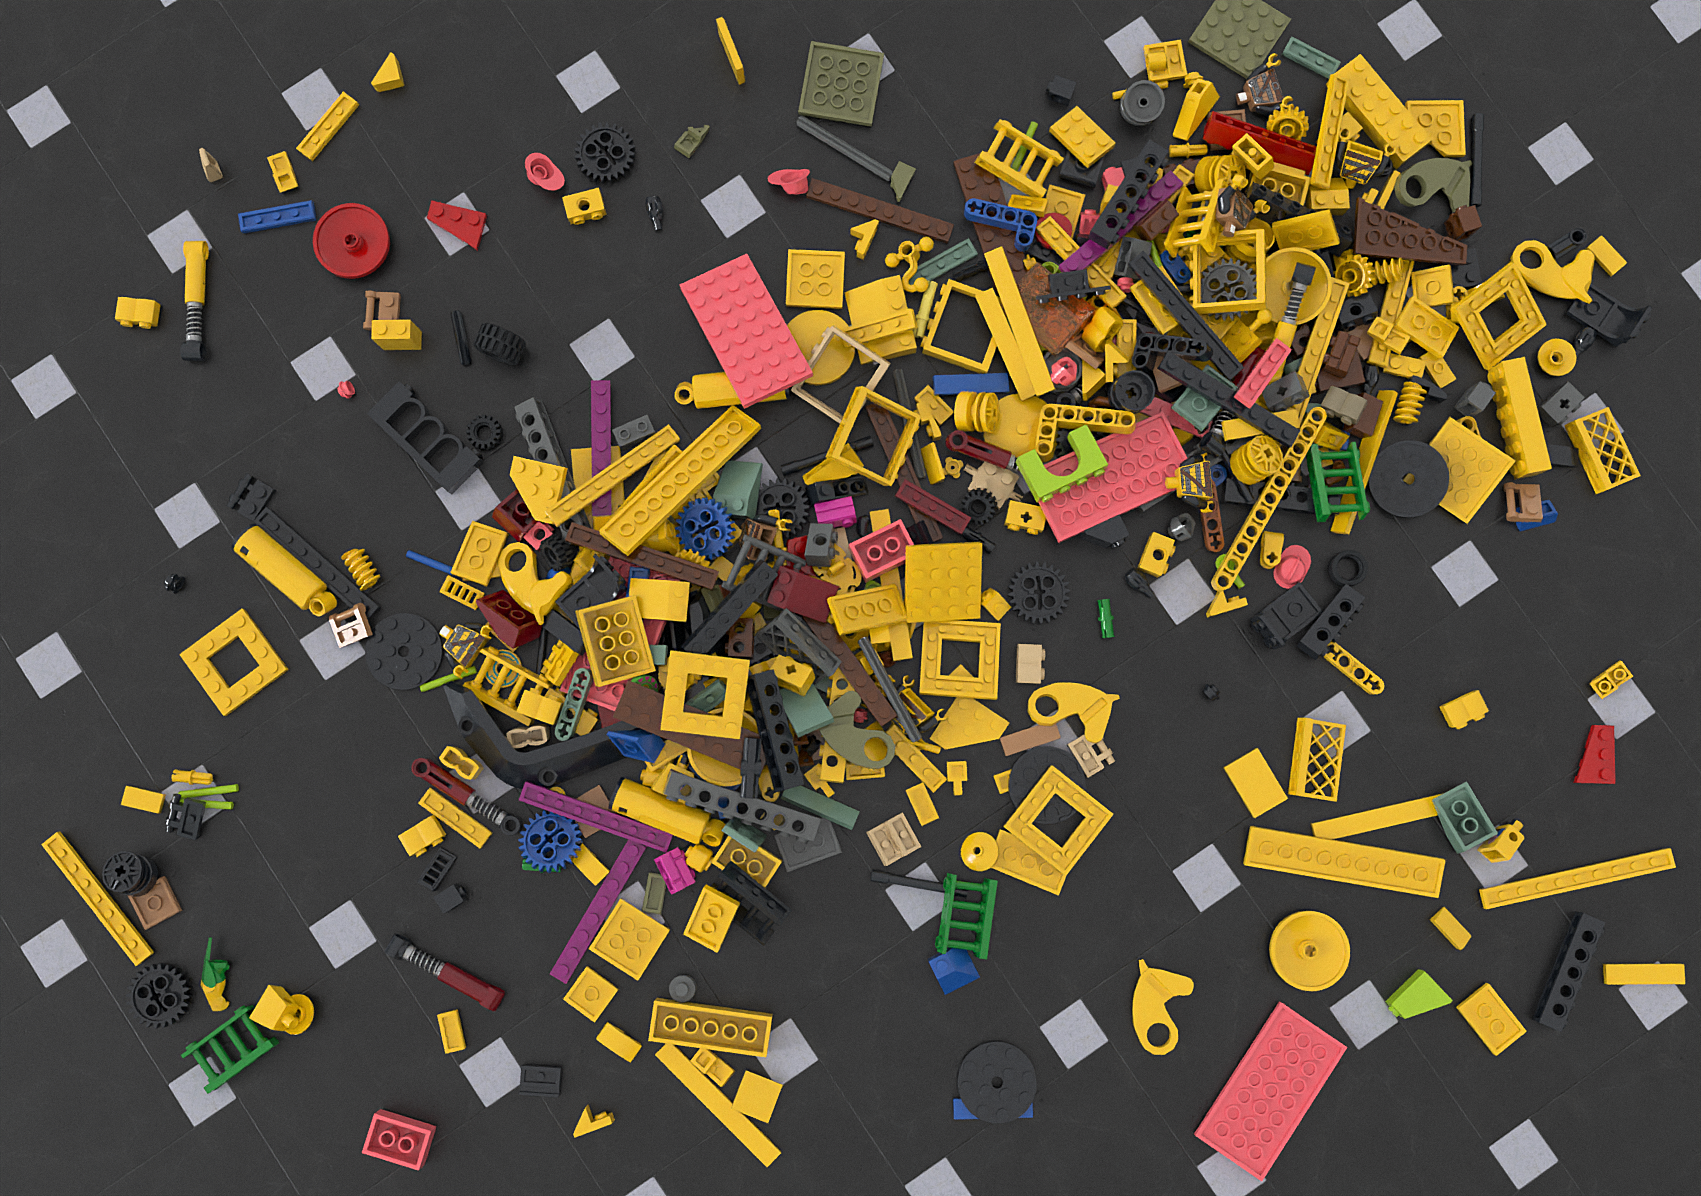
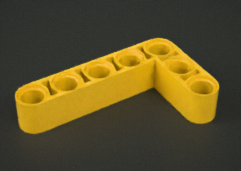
M1046 404L1041 409L1035 450L1042 462L1051 461L1054 456L1058 428L1077 429L1087 424L1090 431L1131 434L1136 429L1135 415L1132 412L1122 410ZM1048 413H1054V414H1055V415H1054L1053 417H1051V418L1046 417V415H1047ZM1067 415L1074 416L1072 419H1065ZM1086 417L1093 418L1091 421L1084 420ZM1108 418L1112 420V422L1110 423L1103 422L1105 419ZM1126 420L1132 422L1130 425L1122 424ZM1045 431L1052 432L1050 435H1043ZM1044 448L1049 449L1047 453H1040Z

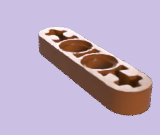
M1211 479L1213 497L1209 500L1213 501V512L1203 513L1200 510L1206 548L1211 552H1219L1224 547V536L1216 485ZM1210 519H1214L1217 523L1216 528L1213 530L1207 527ZM1218 532V535H1214V539L1216 541H1219V544L1216 545V548L1210 545V543L1213 542L1214 539L1213 536H1209L1208 533Z

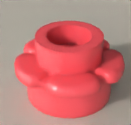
M1123 277L1117 280V286L1124 293L1131 292L1129 288L1134 285L1132 278Z
M348 380L339 382V387L337 388L339 394L347 399L351 398L355 394L352 383Z
M857 708L854 712V722L863 723L864 720L868 719L867 710Z

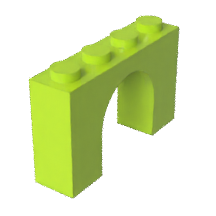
M1087 424L1068 434L1067 439L1078 459V467L1070 475L1056 476L1048 472L1035 449L1017 457L1016 464L1036 502H1047L1053 498L1054 494L1058 492L1063 494L1069 491L1071 486L1075 484L1080 486L1088 481L1087 478L1091 476L1096 478L1105 473L1108 463Z

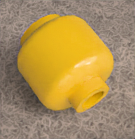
M696 844L694 847L690 845L684 855L687 857L686 864L699 873L704 870L707 871L714 859L712 857L713 851L702 844Z

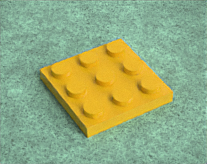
M788 249L786 307L842 309L845 252Z
M621 898L589 947V950L634 979L639 980L670 929Z

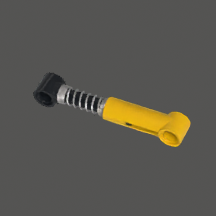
M185 241L183 253L186 258L185 304L188 307V313L186 314L188 316L186 319L188 322L186 324L188 327L186 331L188 333L186 334V341L181 344L180 352L183 361H204L206 359V346L201 342L202 337L200 335L202 333L200 330L202 328L200 325L202 323L200 320L202 318L200 314L202 313L200 311L203 309L202 306L205 305V274L209 248L206 241Z
M1297 262L1291 279L1293 281V289L1290 290L1292 293L1289 295L1288 305L1285 306V315L1282 316L1281 321H1278L1273 341L1278 338L1289 348L1297 329V321L1295 319L1298 318L1297 313H1299L1298 310L1301 308L1300 303H1303L1301 300L1304 298L1303 294L1306 292L1307 286L1311 285L1316 269L1315 266ZM1286 359L1267 386L1281 379Z

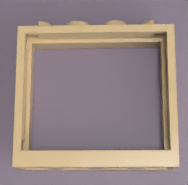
M836 326L827 327L821 336L824 338L821 344L817 343L811 351L814 355L810 361L806 359L811 370L836 334L880 364L865 387L873 391L891 363ZM805 380L793 385L790 391L837 422H841L843 415L801 388ZM864 399L863 404H862L860 410L862 409V407H863L864 404L866 403L867 399Z

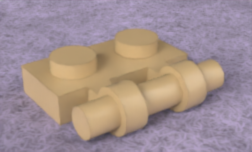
M1082 735L1067 744L1087 778L1104 768L1101 763L1103 759L1109 765L1115 762L1111 755L1113 754L1111 749L1107 748L1103 740L1098 743H1091L1085 739V735ZM1096 744L1099 750L1101 751V754H1099L1098 756L1092 748V745Z

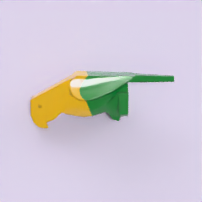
M209 937L204 958L201 987L212 1011H222L229 1005V1001H225L222 993L226 983L225 971L230 966L226 960H210L212 937Z

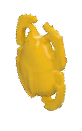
M834 543V548L840 555H835V558L831 560V566H821V569L817 566L812 567L818 576L822 573L824 574L821 579L840 586L841 590H838L839 595L847 594L850 585H855L856 587L860 585L862 575L857 565L849 557L844 560L846 553ZM852 566L855 568L856 571L855 579H853L854 572Z

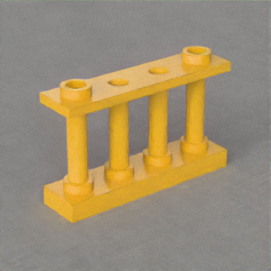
M1000 119L994 126V129L999 132L988 152L982 151L974 163L1028 196L1042 198L1047 191L1043 188L1042 184L1053 165L1057 167L1064 158L1057 151L1048 149L1012 127L1010 122ZM1007 136L1015 142L1004 162H1000L995 159L994 155L1003 138ZM1022 145L1030 150V153L1021 170L1017 172L1010 165ZM1038 155L1045 159L1046 163L1036 181H1032L1027 178L1026 174Z
M1224 179L1217 180L1213 191L1192 195L1186 186L1182 187L1176 206L1179 216L1171 223L1164 242V247L1172 258H1176L1179 247L1201 244L1206 252H1214L1221 229V224L1216 220L1218 191L1221 188L1228 187ZM1211 199L1208 206L1191 209L1193 202ZM1206 214L1204 221L1187 223L1188 217ZM1202 229L1199 236L1182 239L1184 232Z
M492 646L482 648L480 652L486 655V658L475 680L467 681L463 686L471 689L479 700L527 726L534 724L535 718L516 712L518 707L515 701L527 678L537 683L535 689L542 691L544 687L549 689L554 684L545 675H538L499 654L500 651ZM493 660L503 664V667L492 688L486 690L482 687L481 683ZM512 669L519 673L520 676L508 699H503L499 697L498 692L508 672Z

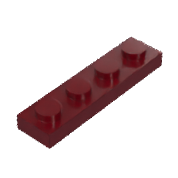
M906 479L895 495L898 499L962 535L971 519L968 515Z

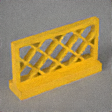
M1609 407L1564 425L1574 448H1579V459L1596 494L1641 476ZM1602 413H1604L1607 419L1606 425L1598 421ZM1583 421L1592 423L1590 431L1586 430ZM1596 426L1604 429L1602 436L1594 433ZM1608 431L1614 434V442L1606 439ZM1593 438L1600 441L1598 448L1594 447ZM1605 443L1612 446L1610 454L1602 451ZM1616 448L1622 451V459L1614 456ZM1601 455L1608 458L1606 466L1600 460ZM1612 461L1620 463L1618 471L1611 468ZM1624 466L1630 468L1631 476L1623 474ZM1609 472L1617 475L1614 483H1611L1608 477Z
M1311 718L1297 719L1288 789L1289 795L1337 802L1346 725ZM1313 724H1318L1323 730L1317 737L1312 732ZM1334 727L1339 728V736L1336 739H1333L1329 733ZM1324 735L1331 742L1326 747H1323L1319 742V739ZM1316 743L1321 751L1313 756L1310 752V746ZM1334 746L1337 752L1336 756L1331 759L1326 750ZM1324 754L1328 762L1321 767L1316 758ZM1311 762L1318 768L1312 775L1307 770ZM1329 765L1334 769V775L1330 778L1324 772V769ZM1319 773L1326 780L1320 786L1313 779ZM1311 781L1316 789L1311 793H1305V785ZM1327 784L1332 788L1331 797L1325 796L1321 790Z

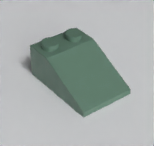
M726 462L713 499H715V504L722 502L721 508L727 507L725 513H732L730 518L753 519L755 517L763 468L762 463Z
M1467 782L1432 799L1446 836L1457 854L1465 852L1498 834Z

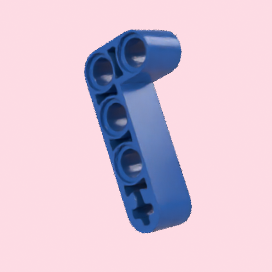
M975 198L969 199L966 202L964 216L967 220L1016 231L1015 248L1023 252L1030 248L1037 224V216L1033 212ZM971 207L975 208L974 212H971ZM993 211L996 216L990 217L987 215V212ZM1010 215L1014 220L1007 221L1005 216ZM1030 220L1032 225L1027 226L1023 221ZM1019 238H1026L1028 240V243H1021L1019 241Z

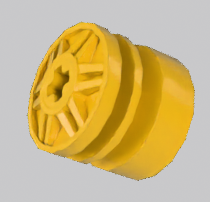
M1235 155L1203 157L1198 162L1194 174L1195 185L1200 193L1213 191L1216 181L1224 179L1228 186L1232 185L1233 177L1238 174L1246 178L1243 161Z
M1255 217L1247 224L1244 230L1264 229L1267 253L1274 243L1275 235L1267 222ZM1256 243L1225 245V253L1235 262L1239 259L1241 262L1240 266L1247 263L1248 268L1256 264Z
M973 391L960 392L954 409L957 429L972 432L976 429L978 432L992 433L996 428L999 416V403L996 394L993 392H980L979 394Z
M1263 435L1257 436L1240 446L1230 457V467L1233 474L1239 481L1247 485L1257 484L1266 477L1276 473L1283 463V454L1278 444L1273 439Z

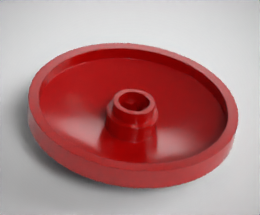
M346 203L330 209L320 218L314 230L313 248L317 259L329 272L342 278L355 279L373 273L382 265L389 252L390 234L387 225L373 209L362 204Z

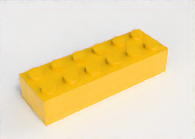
M1361 54L1335 73L1349 79L1344 108L1363 127V131L1378 149L1383 151V146L1389 143L1387 151L1391 152L1392 148L1396 146V152L1389 156L1396 170L1432 141L1431 137Z
M1525 357L1502 361L1488 370V381L1492 384L1493 391L1496 392L1493 400L1496 402V414L1502 426L1501 435L1505 438L1506 455L1515 460L1514 464L1510 467V472L1515 480L1541 474L1552 469Z
M656 998L653 1005L648 1041L767 1057L773 1014Z

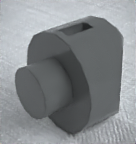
M1189 513L1172 518L1171 526L1168 527L1170 537L1176 538L1180 542L1192 538L1196 524L1195 520Z
M678 975L671 981L669 993L675 1001L687 1002L695 995L696 982L688 975Z

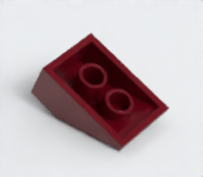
M518 489L499 503L492 515V518L518 542H521L524 539L523 536L538 522L533 518Z
M780 565L777 573L778 576L775 578L767 602L826 623L831 611L827 599L836 596L840 586L788 565Z
M500 590L476 600V604L498 638L506 643L507 646L514 649L539 638L542 626L537 622L535 615L522 608L506 591Z

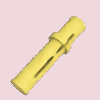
M928 281L929 287L923 293L919 312L915 316L917 328L914 329L913 334L916 338L920 337L923 339L927 323L930 321L929 315L938 283L931 281V283Z

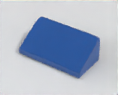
M1541 501L1543 514L1541 522H1516L1519 531L1554 523L1558 513L1551 501ZM1520 507L1516 508V512L1520 513Z

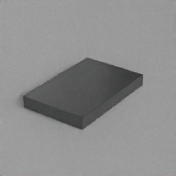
M825 818L820 820L814 842L808 840V843L796 840L797 836L791 834L789 837L779 834L774 835L787 872L842 853L832 822ZM801 826L793 828V830L797 831L801 828Z

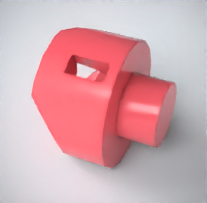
M1069 357L1058 360L1052 365L1051 380L1057 385L1060 383L1064 386L1070 385L1076 380L1077 365Z

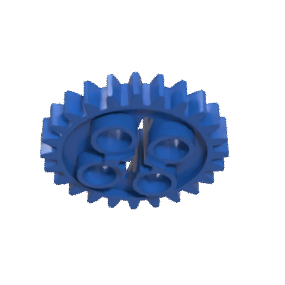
M708 497L702 498V500L700 498L695 499V502H688L689 506H683L684 511L678 513L682 518L676 519V522L680 524V526L675 527L676 530L680 531L676 537L682 538L679 544H685L684 549H692L693 553L698 551L700 557L705 556L704 560L709 558L712 560L716 556H722V552H727V547L732 546L729 540L735 538L731 534V532L736 531L735 528L731 527V524L735 523V521L729 520L732 513L726 514L727 507L721 508L722 502L715 504V499L708 501ZM707 512H709L711 516L710 520H708L706 517ZM718 520L719 523L706 529L705 532L699 533L694 538L692 537L694 533L703 530L707 525H711ZM692 521L695 523V529L691 526ZM716 529H718L720 533L719 537H717L715 533ZM701 538L704 540V546L700 542Z
M543 810V816L540 817L536 813L535 820L529 818L530 825H523L527 830L520 831L524 838L518 839V841L524 845L520 846L519 849L525 851L521 856L527 858L525 862L528 865L532 863L531 867L533 869L539 866L540 872H543L545 868L548 873H551L552 868L559 872V866L566 869V862L573 864L570 859L571 857L578 858L575 851H581L577 844L583 843V840L578 838L582 835V832L576 831L580 826L578 823L574 824L575 820L553 812L547 814ZM556 824L554 830H547L549 825ZM541 837L540 843L533 845L534 839ZM568 837L569 839L566 844H560L562 838ZM551 838L553 843H549L548 840ZM554 851L551 858H546L547 852Z

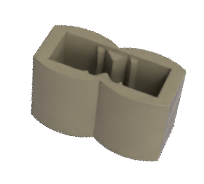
M1330 386L1321 404V408L1325 410L1327 417H1339L1341 422L1347 425H1357L1367 406V400L1340 388Z

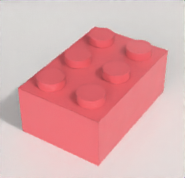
M900 519L850 543L848 550L866 583L905 564L906 545L914 544Z
M380 1109L374 1113L362 1153L420 1170L425 1165L437 1126Z

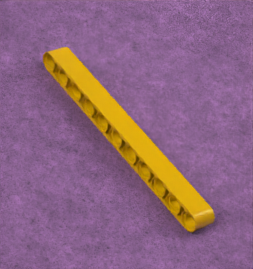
M1315 407L1303 418L1299 428L1300 432L1292 447L1286 448L1283 453L1282 467L1270 476L1212 578L1211 585L1214 590L1221 592L1232 586L1325 422L1327 415L1323 408ZM1312 413L1318 415L1319 421L1313 420ZM1303 430H1307L1310 433L1309 438L1303 435ZM1294 446H1298L1300 448V454H1296L1294 452ZM1284 462L1291 465V471L1284 468ZM1276 478L1281 480L1282 487L1275 485L1274 480ZM1266 495H1270L1272 497V504L1266 502ZM1256 511L1263 514V520L1256 518ZM1247 528L1253 529V537L1247 535ZM1238 544L1244 546L1245 552L1243 554L1238 552ZM1228 561L1235 563V570L1228 568ZM1219 577L1225 579V587L1218 584Z

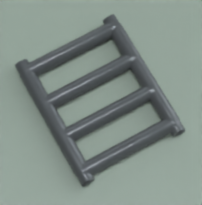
M744 535V544L727 581H723L721 587L731 591L736 586L734 582L751 545L761 549L755 564L760 559L765 561L768 552L778 556L772 568L776 573H778L780 565H783L785 560L795 563L793 568L798 570L802 566L804 567L807 562L796 555L754 537ZM774 579L755 601L782 612L783 608L767 602L775 581Z

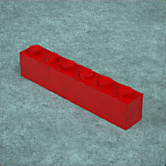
M1212 111L1203 131V140L1210 144L1221 145L1227 150H1233L1232 146L1247 133L1273 157V162L1303 170L1306 175L1310 174L1317 146Z

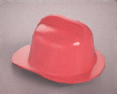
M532 153L526 158L525 168L527 170V177L533 184L552 191L558 190L564 185L563 174L546 155Z
M808 169L779 170L770 174L767 179L771 184L781 185L787 194H803L808 192L807 176L810 171Z
M1291 545L1283 551L1281 560L1275 566L1273 572L1274 579L1278 585L1290 589L1298 582L1301 583L1311 564V556L1308 550L1299 545Z

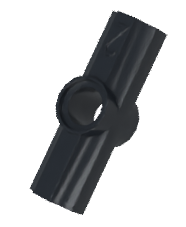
M744 737L743 758H741L740 776H742L740 798L755 799L758 796V782L761 776V738Z

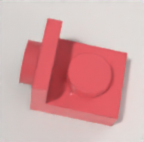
M1085 209V212H1080L1079 233L1089 235L1100 217L1096 210Z

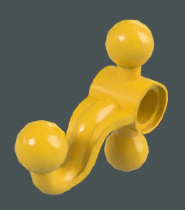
M923 237L917 245L910 241H904L899 246L898 254L889 253L885 258L886 265L891 268L898 266L899 262L903 259L910 263L909 270L901 280L903 289L907 292H925L929 287L927 279L923 277L917 278L913 285L909 284V280L917 272V261L920 258V251L928 252L934 246V242L930 237ZM909 250H912L909 255H906Z

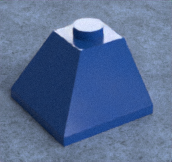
M646 730L608 731L607 736L625 757L655 763L665 746L660 736Z
M948 948L946 954L938 953L928 958L930 966L945 995L980 978L967 950Z

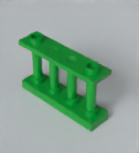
M1351 442L1346 451L1321 452L1319 451L1318 444H1312L1306 453L1317 522H1325L1331 513L1356 511L1358 512L1359 520H1363L1370 511V504L1366 500L1359 463L1360 451L1356 447V442ZM1348 459L1349 469L1325 470L1322 468L1321 461ZM1351 476L1353 485L1328 487L1325 486L1324 479L1325 477ZM1354 494L1356 504L1331 505L1328 503L1327 497L1328 495Z
M947 873V877L944 878L943 882L945 893L939 936L935 940L937 952L946 954L947 948L972 950L975 957L987 959L998 881L990 878H984V882L981 884L956 881L957 875ZM955 888L979 891L982 894L981 902L972 903L953 900ZM952 908L978 911L979 919L976 923L951 920ZM956 928L975 931L977 933L976 941L972 943L948 940L949 929Z
M243 1005L234 1011L235 1016L198 1043L194 1041L185 1048L187 1051L181 1055L182 1058L193 1055L209 1078L207 1080L209 1084L204 1087L207 1094L221 1087L279 1044L276 1037L269 1040L267 1037L264 1038L253 1020L249 1018L248 1013L255 1008L253 1005L248 1007ZM240 1018L257 1041L256 1045L258 1048L254 1051L247 1049L232 1027V1024ZM224 1030L241 1053V1060L237 1063L231 1061L215 1038ZM207 1043L211 1045L225 1066V1072L221 1075L214 1072L199 1050Z

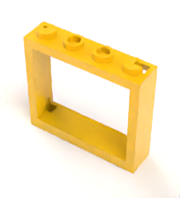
M1264 229L1235 231L1233 237H1226L1221 232L1216 242V246L1256 243L1257 299L1201 303V247L1203 246L1201 244L1190 245V253L1193 254V260H1190V271L1193 272V278H1190V289L1193 290L1190 302L1198 314L1266 309V236Z
M949 279L947 285H942L940 295L943 296L941 301H937L933 310L936 313L935 318H930L927 329L930 331L928 337H923L921 347H923L922 353L979 374H987L997 347L993 336L982 364L931 346L951 290L976 298L975 295L984 292ZM997 296V299L1007 319V314L1005 312L1001 298Z
M863 386L856 387L826 458L883 486H892L895 479L898 478L897 472L899 467L905 462V453L913 443L912 437L914 432L919 429L918 425L921 416ZM864 399L907 419L883 477L840 456Z

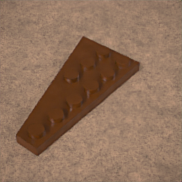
M1360 197L1356 199L1353 255L1360 254L1361 256L1399 259L1401 257L1402 260L1461 266L1466 264V244L1448 236L1444 237L1437 234L1430 228L1426 229L1419 226V223L1394 212L1390 213L1383 210L1376 204L1372 205L1365 202V199Z

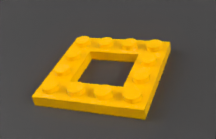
M1515 262L1508 263L1452 307L1483 368L1486 370H1490L1547 325ZM1503 293H1506L1520 320L1493 340L1479 312Z
M243 608L179 654L223 716L230 714L289 670ZM239 637L259 666L229 687L209 658Z
M959 620L923 622L919 694L997 700L1001 623ZM942 640L980 643L978 678L940 675Z
M670 650L660 730L740 739L750 660ZM688 673L727 678L723 716L683 712Z
M1051 765L1003 827L1066 876L1113 816V813ZM1054 794H1057L1085 817L1062 848L1032 825V822Z

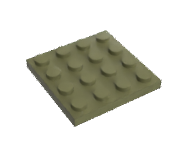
M1215 0L1188 43L1247 79L1264 62L1291 21V18L1262 0Z
M811 41L798 115L872 127L884 53Z

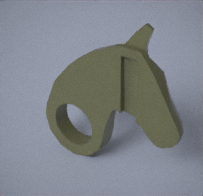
M1433 158L1418 162L1397 177L1394 186L1396 197L1401 204L1407 207H1416L1423 205L1434 193L1441 189L1450 200V207L1453 213L1460 206L1467 205L1469 207V167L1472 165L1471 160L1461 162L1449 158ZM1409 177L1417 179L1421 185V194L1418 198L1411 197L1406 191V182Z
M848 691L827 707L833 716L834 722L819 728V732L836 753L852 764L869 769H881L887 766L893 759L895 744L891 736L884 731L860 729L853 726L854 712L861 703V697L855 691ZM878 738L886 744L887 754L883 760L872 761L865 755L864 745L869 739Z

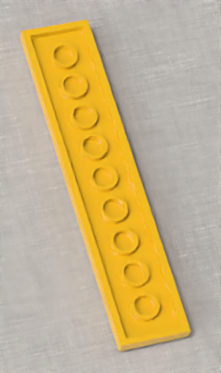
M732 405L599 530L600 535L629 556L760 431L761 425Z
M1250 826L1243 864L1438 898L1445 859Z

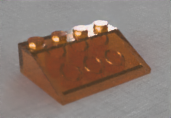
M1037 262L1023 276L1017 287L1038 343L1056 357L1065 348L1067 343L1075 338L1092 320L1096 309L1082 297L1075 298V295H1068V300L1057 301L1056 297L1049 298L1050 302L1038 304V300L1032 301L1033 296L1050 294L1048 275L1052 273ZM1001 303V308H1002V310H1003L1005 316L1007 317V314H1006V312H1005L1004 306H1003V304Z

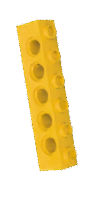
M839 668L829 677V680H832V687H828L826 697L830 699L829 706L846 692L855 691ZM843 680L847 683V688L843 690L838 689L836 683ZM825 741L824 745L820 744L819 756L823 758L822 764H818L817 776H820V781L843 784L846 759L836 753ZM835 757L838 761L837 765L834 767L828 766L826 763L827 758Z

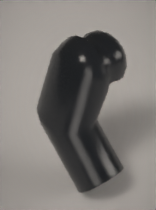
M868 515L860 516L857 520L856 532L861 538L870 534L867 531L868 524L871 522Z

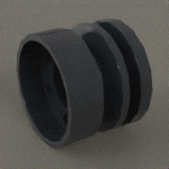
M1128 371L1111 383L1107 395L1109 405L1113 410L1129 411L1136 414L1149 406L1154 399V383L1142 371Z
M120 851L113 854L106 861L102 877L108 889L131 897H140L153 889L157 882L158 870L153 860L130 851Z

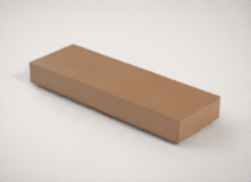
M1056 724L1052 726L1037 725L1001 737L1000 741L1005 756L1060 739L1061 737Z

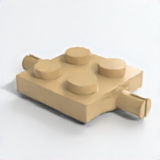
M984 462L978 469L969 464L966 465L964 471L973 475L972 482L967 490L970 492L972 489L981 488L983 490L985 488L987 489L986 492L989 493L991 491V496L996 497L995 502L998 504L996 508L999 510L1009 498L1020 502L1023 496L1014 492V486L1020 476L1007 468L1003 469Z

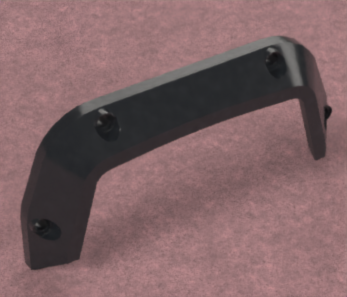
M703 587L699 589L691 604H689L692 633L711 613L701 592ZM725 633L706 655L716 653L717 656L728 657V654H725V643L729 642V635ZM702 675L701 680H698V684H694L685 691L684 703L705 689L704 681L715 676ZM454 681L443 684L458 729L465 741L497 778L519 789H523L526 781L545 788L553 787L628 758L620 752L607 736L608 731L643 730L620 721L564 742L522 753L514 749L471 689ZM470 720L473 726L470 731H467L464 725ZM549 771L554 775L552 782H547L545 779V775Z

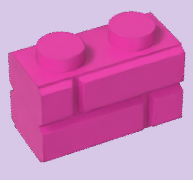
M852 496L814 504L818 524H833L835 529V527L839 526L851 527L854 523H857Z
M679 847L654 859L671 894L695 883V873L686 864L687 857L684 856V851L680 850Z

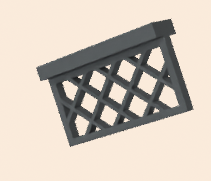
M787 608L755 634L777 656H789L794 660L800 661L801 664L805 662L811 663L815 674L814 685L825 677L833 675L842 662ZM764 633L772 634L773 639L768 638ZM777 635L784 637L785 642L778 640ZM779 646L785 647L786 652H783L781 649H779ZM791 649L798 650L799 655L792 654Z

